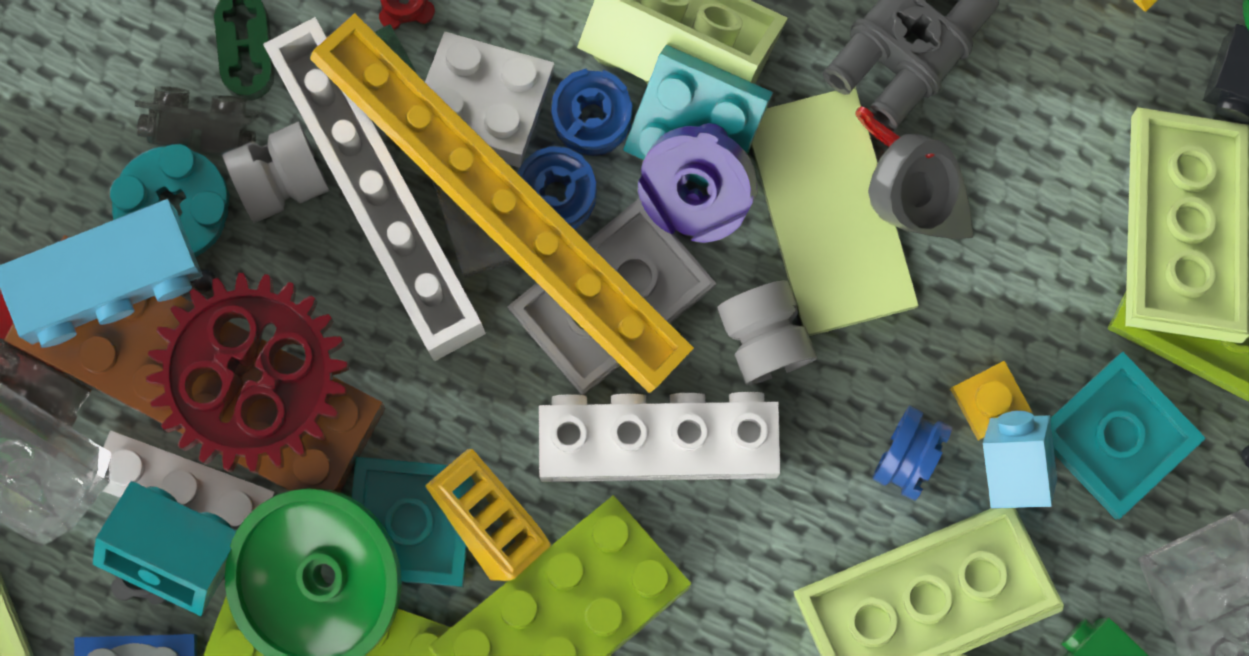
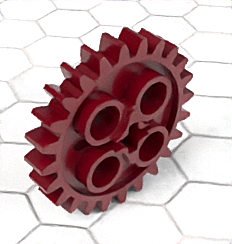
M238 273L235 290L228 291L218 278L213 279L212 286L213 297L206 300L201 293L192 289L190 296L195 306L194 309L187 312L174 305L170 308L174 317L179 322L176 329L160 326L156 329V332L169 343L167 349L148 351V356L163 365V371L146 376V382L153 386L163 387L165 393L157 396L150 402L151 407L156 410H172L173 413L165 419L161 427L166 432L177 431L181 428L185 429L178 443V447L182 450L187 451L199 442L203 443L199 461L208 465L221 452L223 453V468L228 472H233L239 458L245 457L250 472L253 474L259 473L262 456L266 455L269 456L277 468H283L284 449L290 447L298 455L305 457L307 453L302 438L307 433L322 441L326 438L323 430L317 424L320 417L338 420L340 417L339 413L328 404L329 397L347 396L348 390L341 384L334 382L333 375L348 371L349 364L343 360L331 359L330 354L341 349L345 345L341 336L324 338L323 334L334 323L333 319L329 314L311 319V315L315 311L318 302L311 295L296 305L294 301L297 288L291 282H288L277 295L274 293L273 280L267 274H264L260 280L257 290L251 289L244 273ZM235 318L247 320L250 325V333L247 340L238 347L229 348L223 346L220 342V332L223 325ZM269 324L275 325L276 331L273 337L266 343L255 364L263 373L262 378L258 383L248 380L244 384L235 406L234 415L228 423H223L221 415L224 409L231 403L235 394H237L242 382L235 374L236 368L239 364L247 367L252 364L266 326ZM290 344L303 347L306 358L300 370L293 374H282L276 371L274 359L280 348ZM213 372L219 374L222 380V388L217 398L208 403L196 402L192 394L195 380L204 373ZM265 398L274 400L278 409L275 422L263 430L251 429L247 422V412L252 403Z

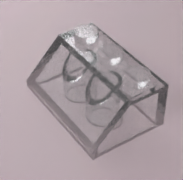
M0 383V523L42 547L73 529L109 484L111 453Z

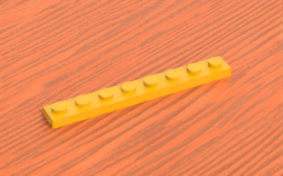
M355 13L313 50L310 59L648 393L655 390L694 349Z

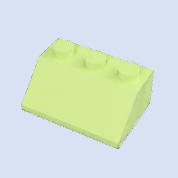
M594 0L577 48L593 55L599 63L627 71L643 79L647 84L658 56L665 45L756 84L788 18L751 0Z

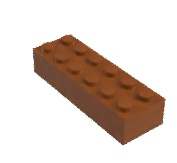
M64 235L61 241L70 237ZM152 296L132 304L135 311L121 320L108 324H99L98 319L75 327L77 333L75 337L55 346L42 348L40 342L30 344L19 337L14 323L4 340L162 424L173 412L171 409L156 410L151 407L150 402L157 396L165 393L163 387L153 386L146 382V376L163 371V365L148 356V351L167 349L169 342L163 339L156 332L158 326L171 329L177 328L179 322L170 310L173 305L187 312H190L195 306L193 302L182 296L166 301H157L156 296ZM228 321L221 328L220 342L225 347H238L247 340L250 332ZM261 339L257 354L249 367L239 364L236 368L235 374L242 382L237 394H235L233 400L221 415L223 423H228L234 415L235 406L244 384L248 380L258 383L262 378L263 373L255 364L267 341ZM281 348L276 353L274 359L276 371L282 374L297 372L305 362ZM213 372L200 375L192 387L195 401L208 403L216 399L222 388L221 377ZM333 376V381L344 386L348 393L347 396L329 397L328 404L339 413L340 417L338 420L320 417L317 424L323 430L326 438L322 441L307 433L302 438L307 455L301 457L290 447L284 449V467L280 469L273 464L268 455L262 456L259 473L256 474L288 491L303 488H321L340 493L355 466L356 457H360L386 409L383 402ZM265 398L252 403L247 412V422L251 429L263 430L275 422L278 414L275 401ZM181 428V429L177 430L176 432H178V433H180V434L183 435V433L185 432V429H184V428ZM240 457L238 464L249 469L245 457Z

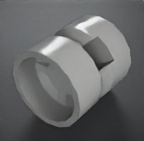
M299 121L270 133L267 145L261 147L252 141L223 154L234 186L253 223L284 211L285 200L292 198L296 202L302 203L329 191L327 182L314 160L315 155Z
M786 280L772 282L748 290L717 306L725 332L732 339L740 340L742 343L735 353V358L746 385H754L772 379L770 372L785 367L786 373L804 367L817 359L806 327L792 324V321L798 314L797 303Z

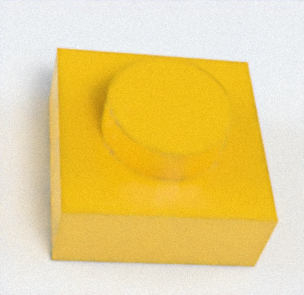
M1005 360L950 389L978 441L985 438L990 418H998L1000 415L1011 411L1033 413Z

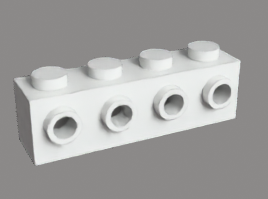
M761 392L731 393L727 403H705V394L676 393L670 395V403L646 404V395L616 394L611 396V404L587 405V396L556 395L552 396V405H539V477L541 482L777 478L780 474L778 402H764V393Z

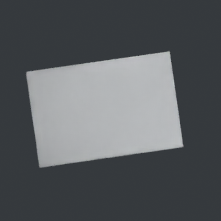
M640 198L586 241L669 324L716 286V282L674 234L672 235L658 227L644 210ZM535 283L507 306L512 315L580 395H586L621 366L538 283Z

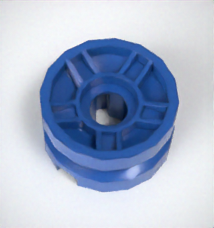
M586 68L571 73L560 82L552 97L551 114L557 137L567 148L580 155L600 156L612 152L625 141L631 129L632 102L627 87L616 75L606 70L589 71ZM594 104L603 110V119L601 120L598 117L588 118L586 122H583L581 112L587 105Z
M551 146L535 151L523 161L517 174L574 230L589 219L595 208L597 188L592 167L582 155L569 148ZM560 182L566 186L567 190L564 193L565 200L563 202H559L557 197L545 196V190L549 184Z
M909 405L891 437L893 443L889 451L883 453L872 480L884 486L891 482L901 487V495L916 501L923 490L920 486L922 482L930 479L943 453L941 452L943 448L941 444L942 442L947 443L953 427L940 420L933 424L923 419L922 411Z

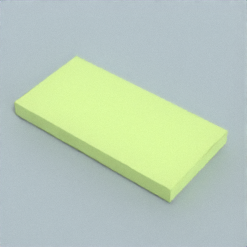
M856 87L848 95L832 91L767 108L751 145L790 288L797 303L796 308L801 326L806 327L809 336L912 310L919 306L896 226L882 220L870 203L868 189L878 163L869 132L855 115L857 108L861 107Z
M1139 107L1131 116L1125 326L1241 344L1249 336V125Z
M990 508L794 591V597L820 656H958L1063 611L1064 604L1016 508Z

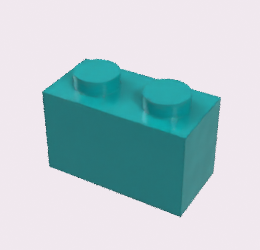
M131 480L95 538L92 565L202 616L225 576L226 559L231 550L230 544L236 530L232 529L226 520L216 514L209 512L199 513L178 503L169 492L154 486L146 488Z

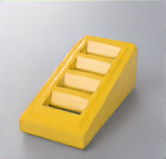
M467 449L425 485L491 581H510L515 579L551 546L550 541L538 524L473 449ZM471 476L476 484L458 499L452 491ZM485 497L489 504L473 517L469 510ZM500 518L503 525L489 536L485 529ZM514 538L515 542L503 552L502 548Z

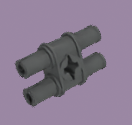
M878 0L863 19H857L851 25V40L825 69L823 77L837 92L848 95L877 61L885 65L896 76L873 102L869 110L874 114V119L891 131H894L923 97L929 98L936 95L941 90V82L958 61L967 58L971 54L973 47L972 38L997 9L999 0H960L946 16H943L928 4L929 0ZM911 33L919 37L913 44L905 39Z

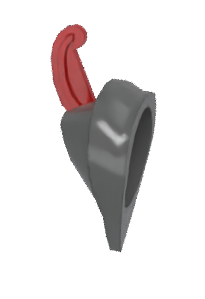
M862 106L858 107L855 115L861 124L878 140L889 147L881 156L868 189L871 206L882 220L908 232L949 239L973 238L971 211L960 166L949 146L939 140L920 134H904L902 137H899L874 119V114L869 109Z

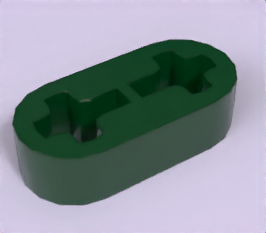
M219 0L215 7L214 23L219 72L222 82L227 90L236 98L248 101L262 98L271 89L275 75L274 64L263 45L271 40L267 10L261 0ZM245 5L250 14H257V16L247 21L248 39L240 40L235 24L227 22V18L236 15L237 6ZM249 51L250 59L255 68L262 69V74L253 76V85L247 87L243 85L238 77H232L233 72H238L242 69L241 52Z

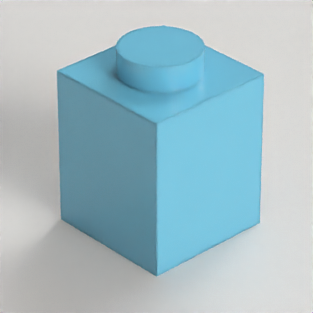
M1011 411L1000 415L998 418H990L983 441L991 508L1052 507L1057 484V473L1050 415L1033 416L1032 413L1027 411Z

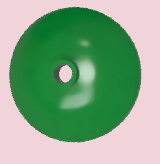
M295 489L276 495L260 504L244 519L237 529L230 544L231 550L225 564L226 596L229 608L240 631L264 656H366L382 641L398 611L402 588L401 569L392 539L378 518L365 506L349 496L328 489ZM324 564L331 566L335 572L333 584L327 583L322 577L321 569Z

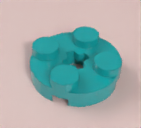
M171 144L166 147H157L145 151L134 158L122 170L120 177L113 182L110 188L113 220L161 202L159 195L166 190H169L173 195L184 192L186 199L179 204L183 212L179 217L195 257L199 256L215 244L225 227L224 224L228 217L229 191L223 176L209 159L181 144Z

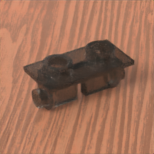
M157 86L155 87L154 94L149 93L135 101V107L149 109L148 114H140L137 124V135L146 137L149 144L164 146L181 144L191 148L193 129L202 130L200 151L223 155L249 142L254 141L256 143V131L247 130V125L260 118L262 111L246 108L247 100L244 98L229 95H213L211 103L190 100V91L187 89Z
M0 338V404L6 407L9 402H12L19 406L17 414L46 429L47 434L52 436L55 432L66 436L77 419L75 414L90 395L92 389Z

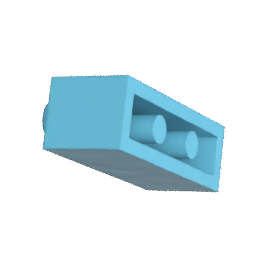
M166 199L0 265V289L19 337L30 344L40 342L41 347L46 348L72 339L77 335L75 327L98 319L99 324H108L121 320L135 311L132 304L152 296H156L157 301H166L183 295L192 289L190 281L203 275L178 212L170 201Z

